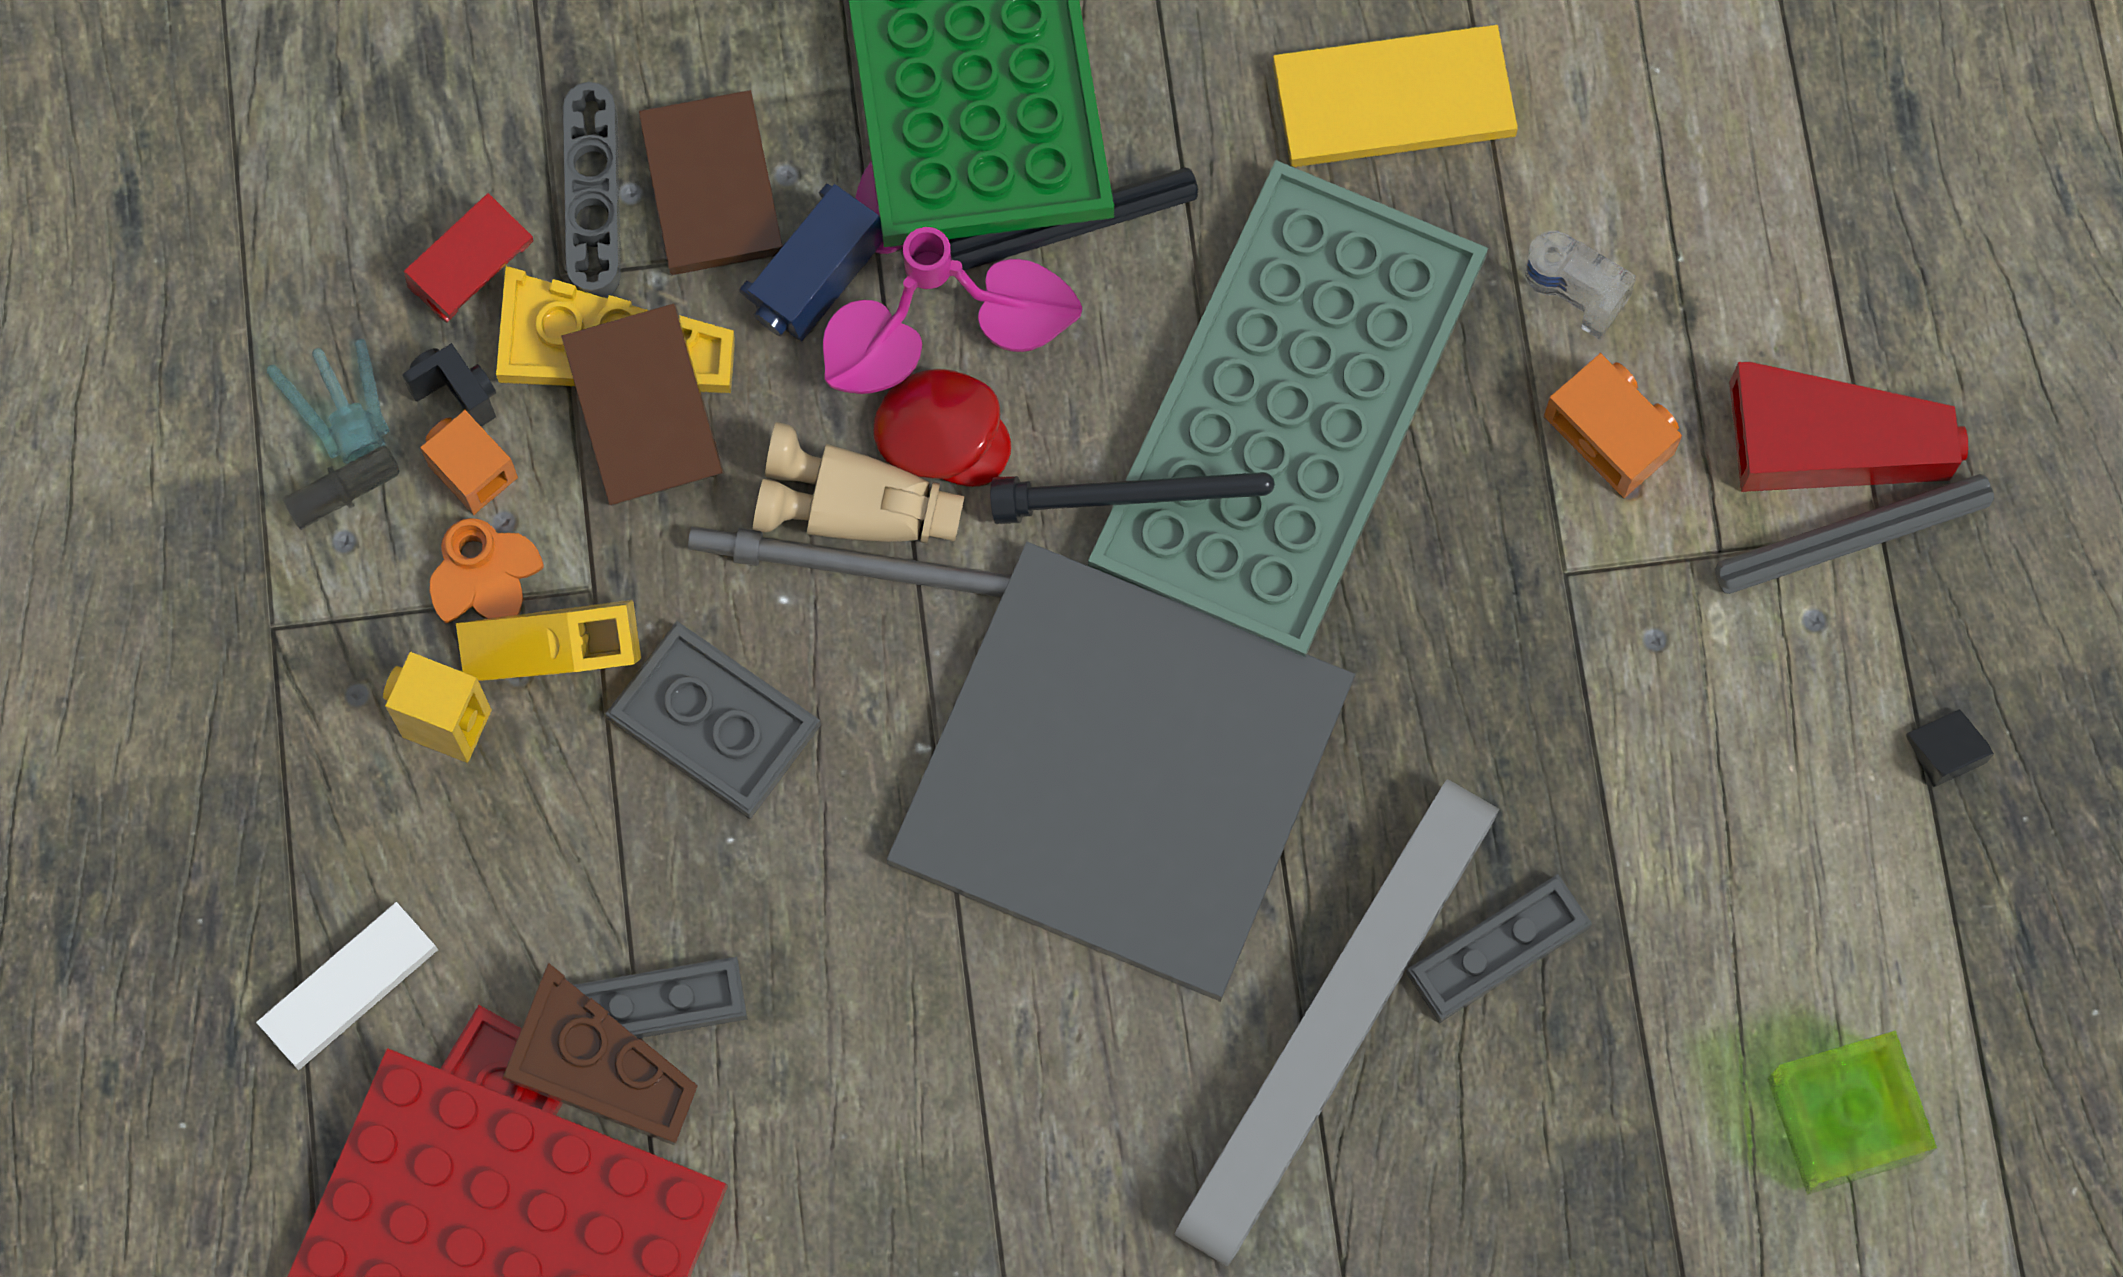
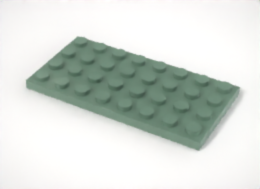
M1275 160L1125 480L1265 472L1273 477L1275 482L1274 489L1266 496L1114 505L1088 559V566L1184 604L1305 657L1484 263L1488 248Z

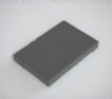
M678 621L674 623L605 713L607 719L749 819L753 817L821 726L820 719Z

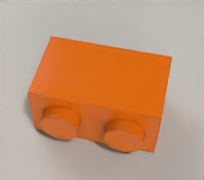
M1600 353L1550 396L1543 417L1625 498L1675 454L1682 434L1678 431L1679 426L1676 419L1665 407L1658 403L1652 405L1637 390V381L1627 368L1618 362L1611 364Z

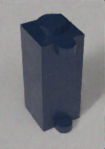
M826 183L819 191V195L822 197L821 201L753 283L746 280L739 289L742 295L755 304L757 308L754 313L755 318L778 336H781L786 330L802 342L883 243L880 216L836 184L831 186Z

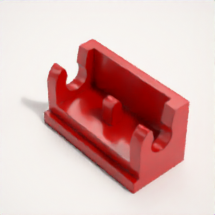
M487 193L404 270L407 287L447 323L455 316L458 309L510 260L530 246L533 242V236Z

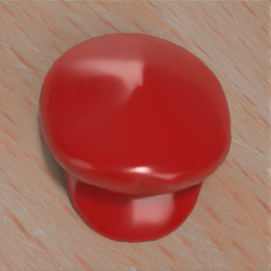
M931 369L909 375L901 383L893 386L884 396L874 418L873 436L882 457L890 465L918 477L943 479L968 487L983 486L990 483L994 477L1001 475L1011 455L1010 435L1000 419V404L995 392L986 383L961 372L947 369Z

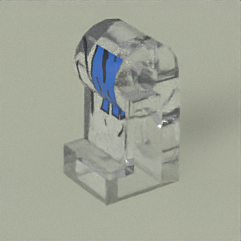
M1547 231L1539 234L1532 241L1528 250L1525 265V277L1528 284L1538 293L1557 295L1583 311L1584 317L1581 328L1601 340L1631 297L1636 275L1582 242L1559 231Z

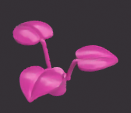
M870 161L859 182L855 199L879 215L872 162ZM932 227L918 228L907 236L903 245L884 247L882 243L876 250L880 254H889L903 247L904 266L907 277L903 281L904 289L894 315L892 316L887 307L880 302L860 300L850 302L841 307L828 322L823 339L825 382L831 388L839 391L867 394L886 390L905 380L916 368L923 346L919 333L913 328L902 324L908 314L914 291L917 287L923 289L937 288L944 284L949 276H954L975 300L984 302L978 314V322L983 334L994 345L1012 352L1031 351L1050 342L1080 318L1082 305L1073 290L1060 277L1037 263L1022 259H1007L991 266L986 275V291L982 290L965 273L961 262L951 260L950 243L943 232Z

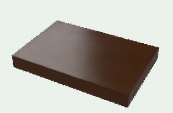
M751 90L639 111L670 275L775 256L783 245Z
M669 304L561 336L609 505L613 506L724 474L676 304Z

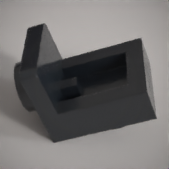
M452 343L441 350L434 348L420 354L412 361L410 369L403 374L407 388L415 401H420L442 386L447 385L462 409L466 410L481 427L496 418L489 399L497 393L494 386L479 364L470 369L468 368Z

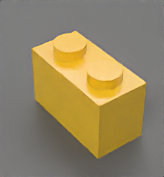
M410 652L403 668L396 666L391 671L383 692V699L387 700L385 707L402 738L463 762H469L492 711L477 677Z

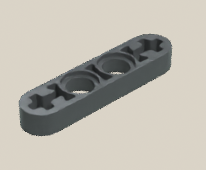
M585 82L570 89L563 105L566 270L570 284L575 285L577 290L607 298L615 292L621 277L618 116L613 95L610 91L599 83ZM586 102H596L600 110L595 114L597 136L586 134V124L582 111H585ZM588 152H599L608 160L607 166L597 176H584L575 169L576 162L580 156ZM599 205L607 210L609 213L608 220L601 228L586 230L578 225L576 222L577 215L586 206ZM587 246H597L601 268L606 270L599 272L598 281L588 282L585 273H583L589 268Z

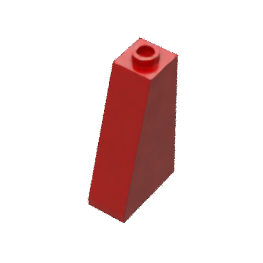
M1738 362L1729 382L1741 492L1950 481L1962 461H1966L1968 457L1967 430L1965 426H1957L1955 406L1754 362Z

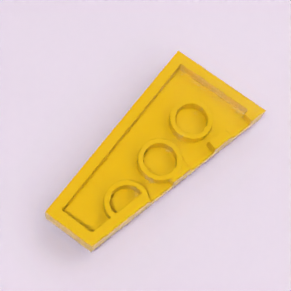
M506 266L496 369L498 382L575 386L561 336L649 310L632 306V302L611 295L608 298L577 290L576 286L554 279L552 282L527 276L526 271ZM679 315L701 392L731 393L735 346L734 331Z

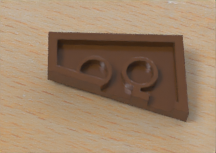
M548 962L502 1080L675 1145L698 1085L646 1042L638 1039L608 1014L609 1012L592 998L590 999Z

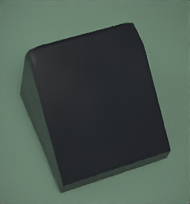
M1960 709L1906 734L1933 787L1986 764L1994 755L1988 742Z

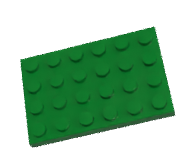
M848 0L884 247L903 245L905 239L912 231L922 227L936 228L943 232L948 239L1114 218V203L1079 0Z

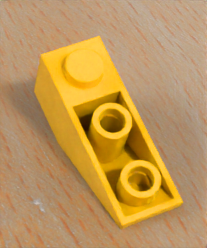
M633 600L456 623L462 671L477 677L478 681L633 665L641 659Z

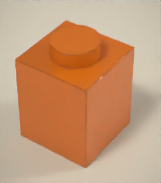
M466 410L455 419L448 417L437 423L427 434L426 443L420 447L429 468L473 515L518 478L511 458Z

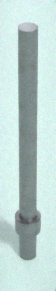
M692 526L688 541V550L733 556L734 563L758 566L759 561L1001 598L1012 576L763 537V532L739 528L737 533Z

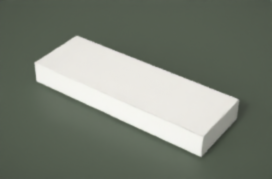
M395 902L256 1023L292 1064L300 1070L438 951V949L402 907Z

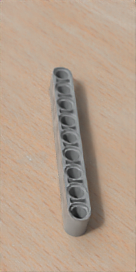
M1447 779L1185 1213L1174 1234L1175 1236L1227 1267L1230 1265L1493 824L1500 810L1499 808L1451 780Z

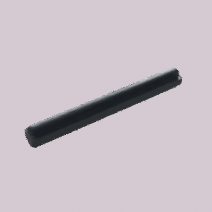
M1185 167L1112 189L1114 218L948 239L951 260L961 262L962 269L968 270L1194 201L1198 197L1197 181L1192 170Z

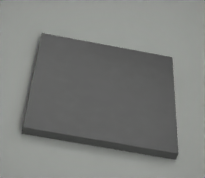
M1026 541L886 859L887 864L1221 1002L1356 674L1308 654L1305 657L1184 604Z

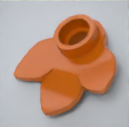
M469 518L458 521L446 531L443 537L441 551L444 560L430 578L432 604L437 615L445 623L459 618L471 607L486 619L519 615L523 605V591L519 579L530 577L544 568L539 551L528 538L519 533H497L489 523L480 519ZM476 541L483 545L482 551L476 557L468 558L462 555V549L468 542Z

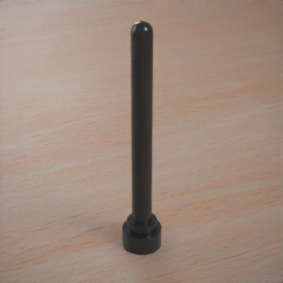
M1258 472L1032 487L1029 481L1020 482L1018 476L994 477L992 479L990 501L995 524L1021 523L1022 517L1032 516L1033 510L1266 496L1273 491L1275 482L1270 474Z

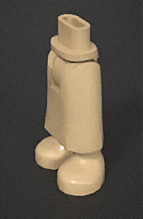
M779 422L775 423L767 456L765 477L781 481H799L814 484L815 490L813 495L792 490L777 481L763 479L755 509L753 530L766 533L771 532L782 522L794 519L808 521L807 534L837 539L880 542L919 539L920 542L928 544L929 536L951 541L956 540L965 496L939 491L940 483L933 482L929 489L930 482L872 457L826 444L822 458L809 455L800 448L796 431L792 426Z

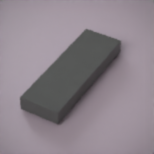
M1557 874L1407 969L1406 974L1438 1022L1441 1023L1588 930L1592 923L1561 877Z
M737 957L574 985L588 998H592L606 1009L611 1017L638 1039L748 1019Z

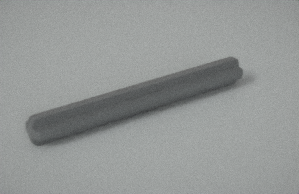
M1978 474L1721 560L1715 568L1716 578L1722 591L1731 594L1987 508L1994 500L1993 489L1987 477Z

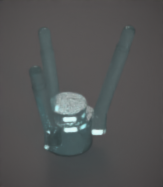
M358 339L355 342V348L367 406L365 411L360 403H348L324 351L316 348L312 352L320 375L337 409L329 416L330 428H328L277 366L269 365L267 368L268 375L277 384L281 392L323 441L330 458L340 455L345 464L360 462L378 453L386 445L382 435L390 431L381 413L371 359L369 358L367 343L363 339Z

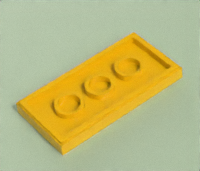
M1498 25L1273 55V70L1290 166L1292 167L1516 137L1517 121Z

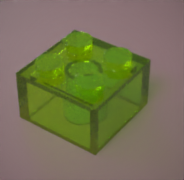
M1896 1030L1780 1064L1767 1078L1807 1195L1923 1161L1937 1149Z

